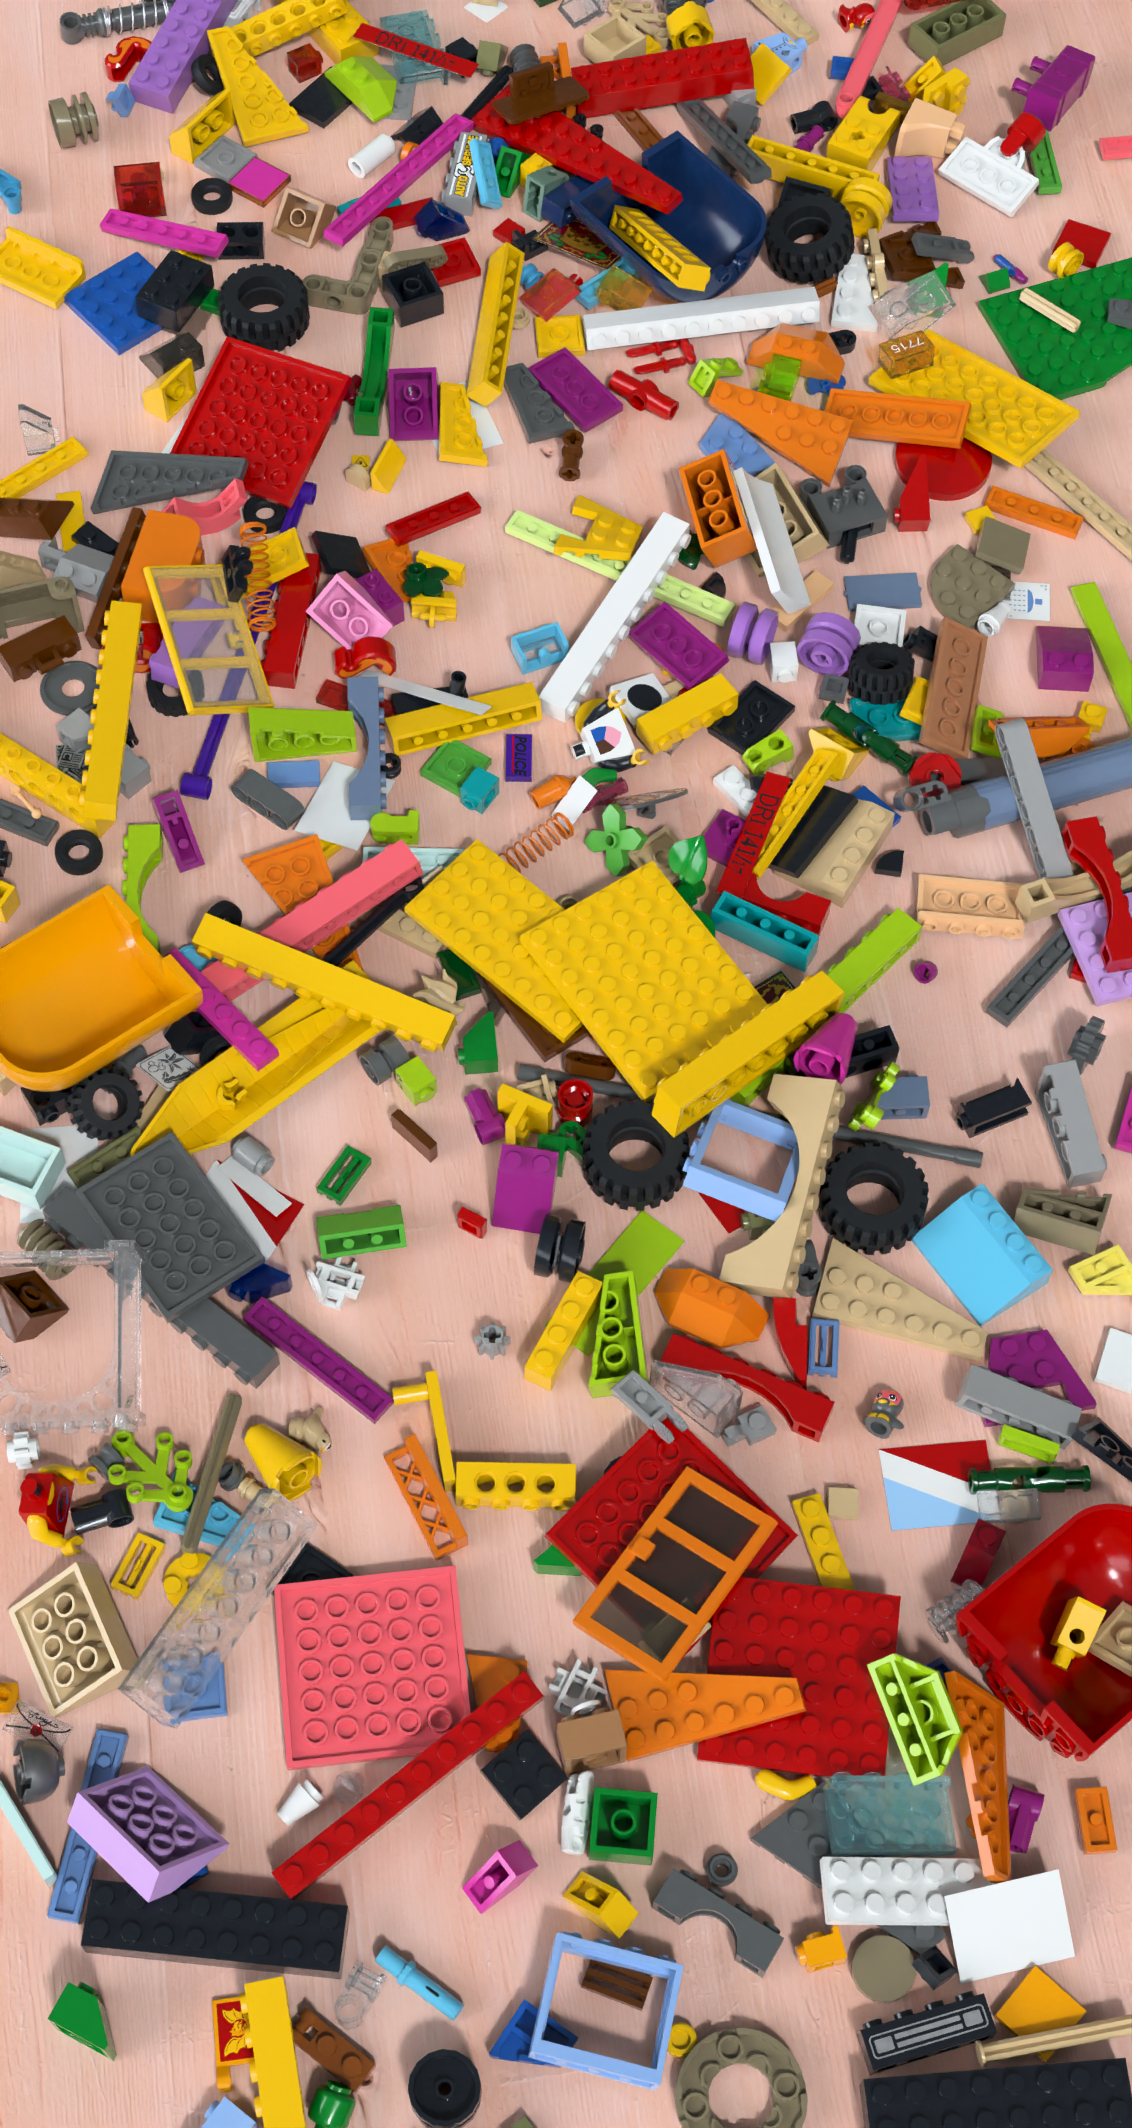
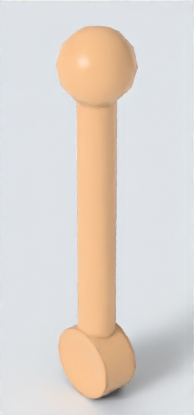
M14 786L10 790L12 796L18 797L32 812L33 818H40L42 815L41 810L35 809L22 795L20 787Z

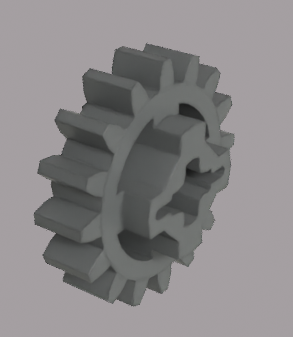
M1096 1016L1090 1018L1086 1027L1081 1025L1079 1030L1076 1031L1067 1055L1072 1056L1071 1060H1076L1080 1075L1088 1064L1093 1065L1097 1060L1106 1040V1035L1101 1034L1105 1020Z

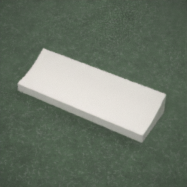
M742 467L734 470L733 473L771 594L788 615L810 606L811 602L773 484L751 476Z

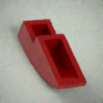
M773 1298L774 1324L783 1360L795 1382L807 1390V1325H796V1298Z

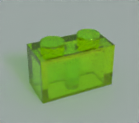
M774 354L771 363H766L764 377L766 378L765 380H760L758 392L791 401L800 376L802 360Z

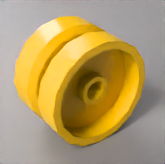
M857 177L848 183L839 202L850 213L854 237L866 238L867 229L877 228V233L881 230L885 218L892 208L893 200L890 191L878 180L869 177Z

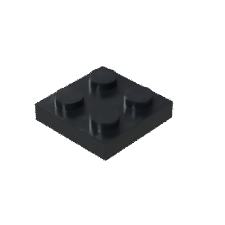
M529 1729L524 1731L480 1770L481 1774L518 1820H522L568 1779Z

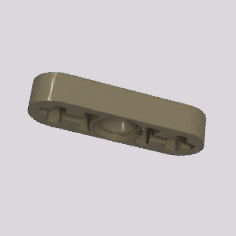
M436 245L393 252L385 257L383 263L388 273L422 262H426L428 268L433 269L444 265L448 260V256L443 246Z

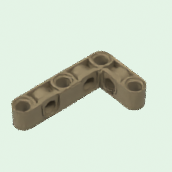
M381 216L373 220L368 232V239L362 247L357 260L353 279L344 281L316 274L308 275L303 279V284L307 289L309 306L355 315H362L369 311L380 284L378 266L384 251L390 252L394 242L393 222L390 218Z

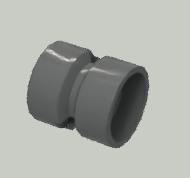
M390 1036L379 1043L378 1049L371 1048L359 1056L364 1071L377 1086L390 1079L395 1069L410 1061L408 1053L395 1036Z

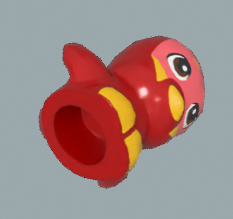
M862 3L852 8H847L842 4L839 8L838 21L844 32H849L853 27L863 28L864 25L872 21L875 10L869 3Z

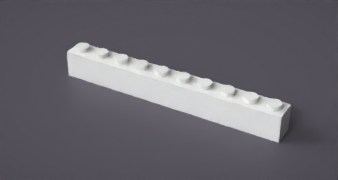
M815 287L587 314L583 315L584 337L587 350L773 328L781 323L797 325L820 322V300Z
M663 512L539 695L543 713L563 723H566L570 716L576 714L580 705L579 702L583 696L587 697L589 695L595 678L601 677L607 660L615 656L619 642L627 638L630 626L633 622L639 620L642 608L646 603L649 604L651 602L656 587L664 583L670 566L674 567L676 565L682 548L686 549L691 541L689 523Z

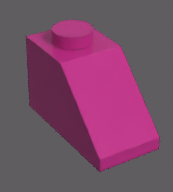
M518 1840L497 1850L462 1889L480 1914H482L517 1888L538 1867V1864L521 1841Z

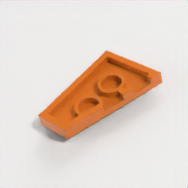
M391 538L364 546L363 554L372 569L378 570L403 603L411 601L412 597H409L403 588V584L406 581L405 572L407 567L412 564V554L408 543L398 547Z
M466 1654L477 1708L522 1672L527 1671V1660ZM521 1718L485 1746L486 1752L500 1753L518 1738Z

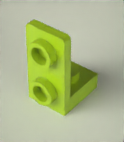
M730 357L700 359L688 384L702 397H709L719 377L742 376L744 371L738 366V362Z

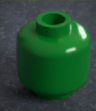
M327 2080L326 2084L316 2087L308 2109V2117L316 2123L314 2128L348 2127L356 2105V2100L351 2094L352 2089L332 2080Z

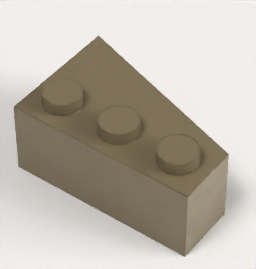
M1023 1189L1014 1222L1026 1236L1095 1255L1112 1194H1103V1197H1086V1192H1077L1076 1196L1059 1195V1191Z

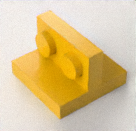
M501 1084L497 1092L498 1113L500 1112L506 1121V1143L525 1145L530 1132L537 1135L552 1132L553 1104L506 1084Z

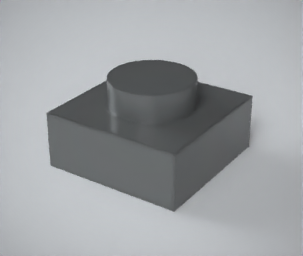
M825 673L819 699L826 701L834 700L836 703L844 704L850 678Z

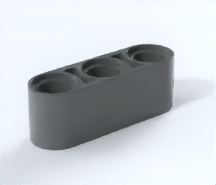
M248 769L231 786V791L237 799L283 830H288L305 812L304 806L298 799L253 769Z

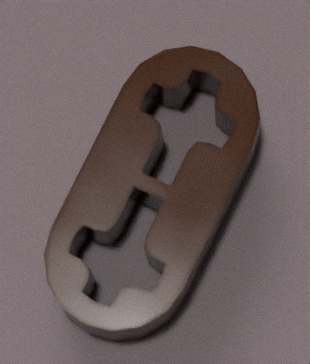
M580 1052L566 1054L564 1070L570 1074L600 1080L615 1078L616 1066L610 1058Z

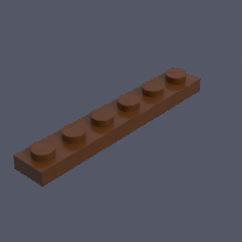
M132 508L86 631L85 637L94 649L100 650L103 646L101 645L102 630H107L108 626H104L105 610L110 611L111 600L119 601L120 598H123L121 584L146 517L141 508Z

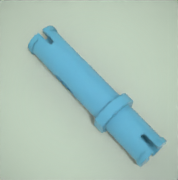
M388 1946L381 1950L375 1962L396 1977V1982L399 1985L403 1986L405 1984L452 2021L456 2019L464 2007L462 2002L416 1968L417 1964L412 1960L410 1962L406 1961Z

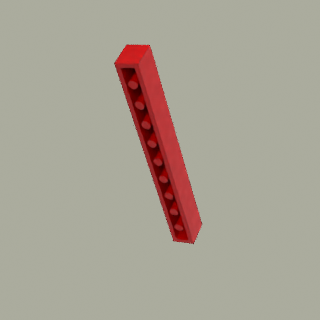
M522 1672L271 1873L291 1900L296 1899L543 1701V1694L526 1672Z

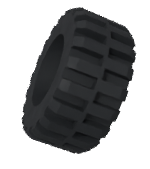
M805 193V196L801 197L799 195L794 196L792 200L782 202L780 208L776 207L767 219L764 238L770 265L778 275L784 279L787 277L791 282L796 283V281H800L801 284H808L811 281L819 283L824 278L830 279L835 272L838 274L843 270L844 265L849 263L851 255L854 253L855 240L850 213L841 202H837V199L831 196L827 198L824 194L817 193V195ZM818 233L825 235L823 238L812 243L800 244L794 242L807 234Z
M257 263L251 264L249 268L245 269V267L238 269L236 274L232 273L221 286V291L218 294L219 312L223 332L228 337L271 351L278 350L280 352L285 350L286 346H293L296 343V339L300 340L308 329L310 314L307 289L301 278L297 275L295 276V273L288 268L284 270L283 266L277 264L271 266L270 263H263V265L258 266ZM264 304L279 307L269 312H254L250 310L255 306Z
M628 1100L620 1101L618 1107L610 1105L604 1108V1115L598 1113L593 1118V1124L587 1127L585 1139H583L582 1156L585 1179L588 1185H593V1192L598 1197L604 1195L605 1202L611 1206L617 1203L620 1204V1209L628 1210V1207H636V1211H644L645 1206L650 1205L653 1209L660 1206L662 1199L665 1202L672 1199L674 1191L678 1192L683 1186V1180L686 1178L687 1172L682 1170L690 1153L688 1134L686 1131H683L674 1138L652 1116L654 1102L648 1105L644 1104V1100H636L635 1103H628ZM642 1140L653 1145L662 1155V1159L652 1168L632 1171L615 1163L609 1153L621 1142Z
M872 1142L864 1143L862 1148H859L858 1145L848 1147L847 1154L844 1151L837 1154L834 1161L830 1162L826 1167L825 1182L821 1185L819 1192V1216L822 1222H826L825 1229L828 1234H835L836 1240L842 1244L850 1245V1248L858 1252V1249L866 1250V1255H874L875 1251H880L882 1255L891 1252L892 1247L899 1250L905 1246L906 1240L911 1241L922 1225L929 1200L927 1197L929 1192L928 1183L924 1181L925 1174L922 1169L915 1168L917 1162L910 1156L905 1158L903 1156L904 1151L898 1148L895 1151L888 1149L889 1145L880 1143V1147L873 1146ZM861 1183L880 1184L888 1188L895 1195L899 1207L884 1215L867 1214L857 1209L851 1203L847 1191Z

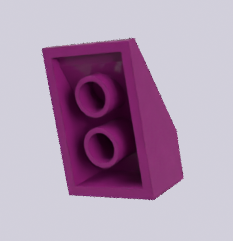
M437 368L388 369L390 439L394 441L438 440L439 377Z
M1037 626L1038 689L1089 692L1094 675V661L1087 628Z
M506 1142L502 1143L494 1201L493 1227L540 1234L545 1215L551 1214L561 1151Z

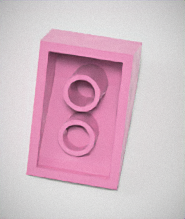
M346 571L337 573L306 610L314 620L346 649H352L356 641L367 636L383 639L394 626L364 587Z

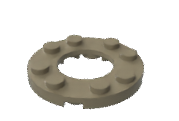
M736 2027V2029H728L710 2034L701 2040L685 2058L675 2087V2107L681 2128H725L711 2111L709 2106V2088L713 2078L722 2069L733 2064H746L758 2069L767 2078L773 2091V2107L769 2118L758 2128H802L808 2102L802 2070L792 2053L776 2038L759 2030Z

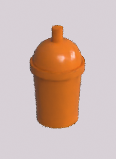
M554 775L552 779L530 791V797L536 808L541 810L562 800L568 794V790L577 778L569 779L565 775Z

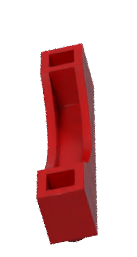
M1097 816L1066 821L1061 836L1068 857L1079 864L1092 877L1099 887L1105 902L1107 929L1099 951L1106 972L1112 973L1132 969V918L1128 910L1129 900L1126 894L1123 895L1121 876L1118 871H1115L1112 850L1106 845L1105 829L1103 826H1100Z
M673 1333L659 1362L658 1374L683 1385L696 1382L718 1381L732 1383L757 1393L778 1410L786 1420L791 1431L818 1443L833 1411L835 1402L831 1401L827 1395L805 1390L795 1381H784L777 1378L769 1370H758L749 1366L743 1359H732L723 1355L715 1347L699 1345L694 1339L686 1335L678 1336Z

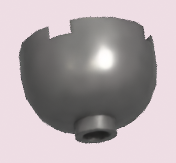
M16 1740L13 1756L19 1755V1760H17V1766H13L18 1799H22V1805L43 1801L55 1792L59 1785V1777L65 1775L64 1758L57 1757L55 1748L44 1740Z

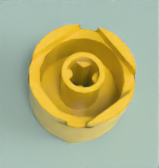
M694 1L686 2L684 6L677 8L666 18V27L673 50L713 43L715 32L709 14L704 7L697 5Z

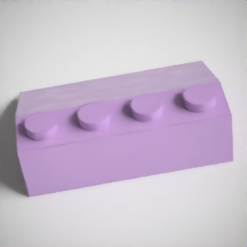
M148 1766L77 1792L67 1823L148 1903L175 1891L225 1851L229 1845L211 1825Z

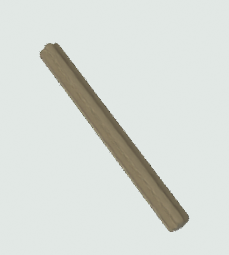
M228 1394L226 1396L180 1544L181 1551L184 1553L194 1554L197 1552L242 1405V1397L239 1395Z

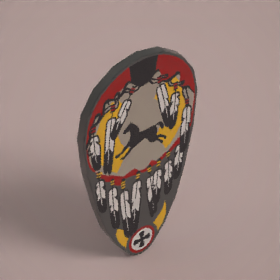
M671 789L618 798L605 802L603 809H606L609 804L617 803L623 810L637 808L639 817L653 819L656 816L655 804L681 797L688 793V789Z

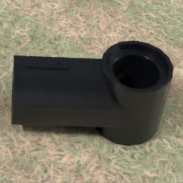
M820 101L811 110L791 114L790 122L794 134L811 130L814 125H818L824 132H828L836 127L838 118L828 101Z
M125 1489L111 1490L103 1494L99 1500L70 1508L77 1535L106 1526L110 1528L123 1527L134 1520L131 1504L127 1499Z

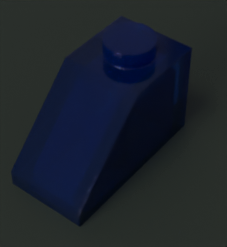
M432 198L414 217L418 226L417 231L420 235L435 241L464 235L470 231L462 214Z
M262 1263L226 1286L225 1290L231 1299L237 1302L244 1300L252 1304L258 1302L261 1297L268 1299L290 1292L293 1286L291 1275Z

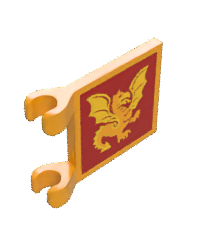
M240 1997L212 2000L216 2079L220 2093L232 2090L230 2067L246 2065L249 2062L255 2061L253 2047L247 2048L244 2028L250 2027L248 2013L242 2014Z

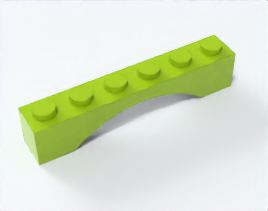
M160 824L128 825V836H124L123 839L124 851H128V858H123L124 874H127V880L122 881L123 896H127L126 904L140 919L143 935L161 954L159 938L150 929L141 913L142 893L146 882L154 869L163 861Z

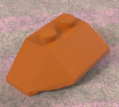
M781 323L753 342L747 360L749 365L819 380L827 379L836 384H839L845 364L828 332Z
M1078 716L996 718L988 722V726L995 734L996 725L1023 718L1028 726L1036 755L1043 759H1050L1052 756H1063L1090 731L1091 727Z
M694 1268L666 1269L654 1291V1296L669 1326L720 1349L758 1341L770 1318V1314L747 1292Z

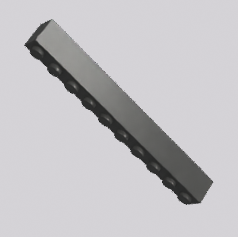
M65 1187L42 1210L46 1220L44 1224L52 1228V1233L62 1234L71 1248L76 1251L81 1249L86 1253V1258L95 1267L101 1265L107 1270V1275L115 1283L119 1284L122 1282L128 1287L127 1290L135 1299L139 1301L144 1299L149 1303L148 1306L151 1311L158 1317H162L76 1194ZM208 1298L170 1322V1325L178 1333L183 1334L185 1332L192 1338V1343L201 1351L207 1349L212 1353V1357L217 1364L223 1368L227 1366L235 1372V1377L244 1385L251 1384L257 1389L280 1364L278 1353Z

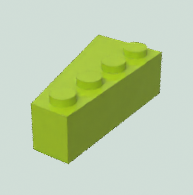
M248 707L255 762L357 752L353 711Z
M633 1270L604 1274L599 1323L597 1324L596 1344L589 1380L592 1399L614 1396L611 1388L632 1370L649 1384L637 1285Z

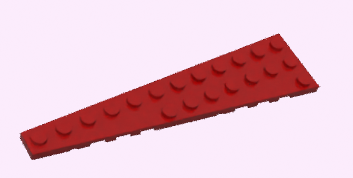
M510 83L471 119L474 121L473 130L488 135L491 138L500 137L504 139L507 145L530 155L537 153L553 165L594 183L607 176L612 181L613 191L665 214H669L683 201L681 192L559 111L543 114L540 118L525 120L518 125L509 124L493 108L492 102L511 95Z

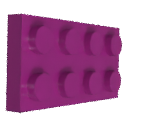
M566 347L528 368L539 382L540 388L546 391L551 396V399L585 433L623 411V404Z
M665 601L631 629L628 634L631 641L688 691L707 681L730 661L726 653Z

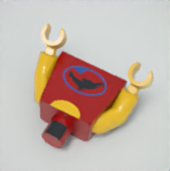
M52 1463L39 1468L37 1473H28L25 1480L20 1486L22 1496L19 1515L27 1524L30 1535L34 1540L54 1548L59 1546L63 1555L71 1557L81 1553L73 1545L78 1546L84 1543L83 1538L80 1536H73L68 1539L62 1538L65 1533L74 1488L72 1481L75 1479L81 1486L94 1484L96 1481H89L87 1472H97V1469L90 1466L75 1470L74 1466Z

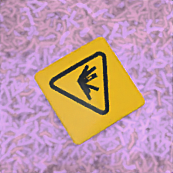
M352 455L351 464H360L365 469H369L370 456Z

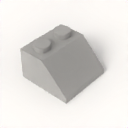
M77 544L60 558L52 578L67 577L71 579L77 596L97 603L114 556Z

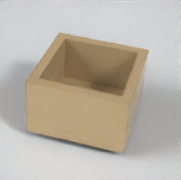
M616 14L584 33V55L595 64L646 55V36L620 15Z

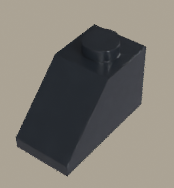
M191 1012L173 1023L164 1037L170 1043L172 1050L177 1054L194 1055L201 1052L203 1045L208 1039L220 1033L199 1012Z

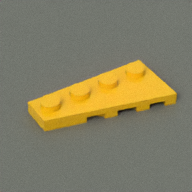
M440 381L439 461L486 467L488 462L487 455L484 454L482 449L483 443L476 430L475 418H472L471 405L466 396L467 393L464 385Z

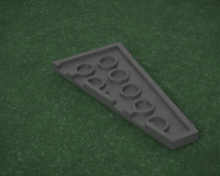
M111 450L91 510L93 514H99L225 488L235 478L243 481L249 464L246 458Z

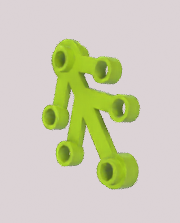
M890 1062L884 1072L880 1070L877 1072L870 1083L874 1087L866 1102L862 1103L860 1101L851 1113L853 1117L847 1125L850 1129L856 1132L864 1124L872 1130L878 1124L885 1112L878 1107L880 1096L891 1089L897 1079L895 1075L899 1071L900 1066Z
M126 1430L118 1431L112 1437V1447L122 1458L130 1457L143 1471H126L123 1465H112L108 1469L110 1483L114 1485L131 1483L126 1488L127 1499L131 1503H140L141 1501L164 1502L174 1512H182L188 1509L193 1501V1491L186 1485L188 1470L193 1463L192 1454L187 1450H180L174 1455L177 1471L173 1483L166 1476L170 1451L174 1448L172 1434L162 1432L157 1435L156 1447L158 1453L155 1465L136 1446L133 1434ZM169 1441L167 1444H162L161 1442ZM187 1459L185 1462H180L179 1460ZM115 1473H121L120 1476H113ZM142 1484H157L162 1490H144ZM134 1491H139V1492H140V1493L137 1494V1495L131 1494V1493L134 1492Z

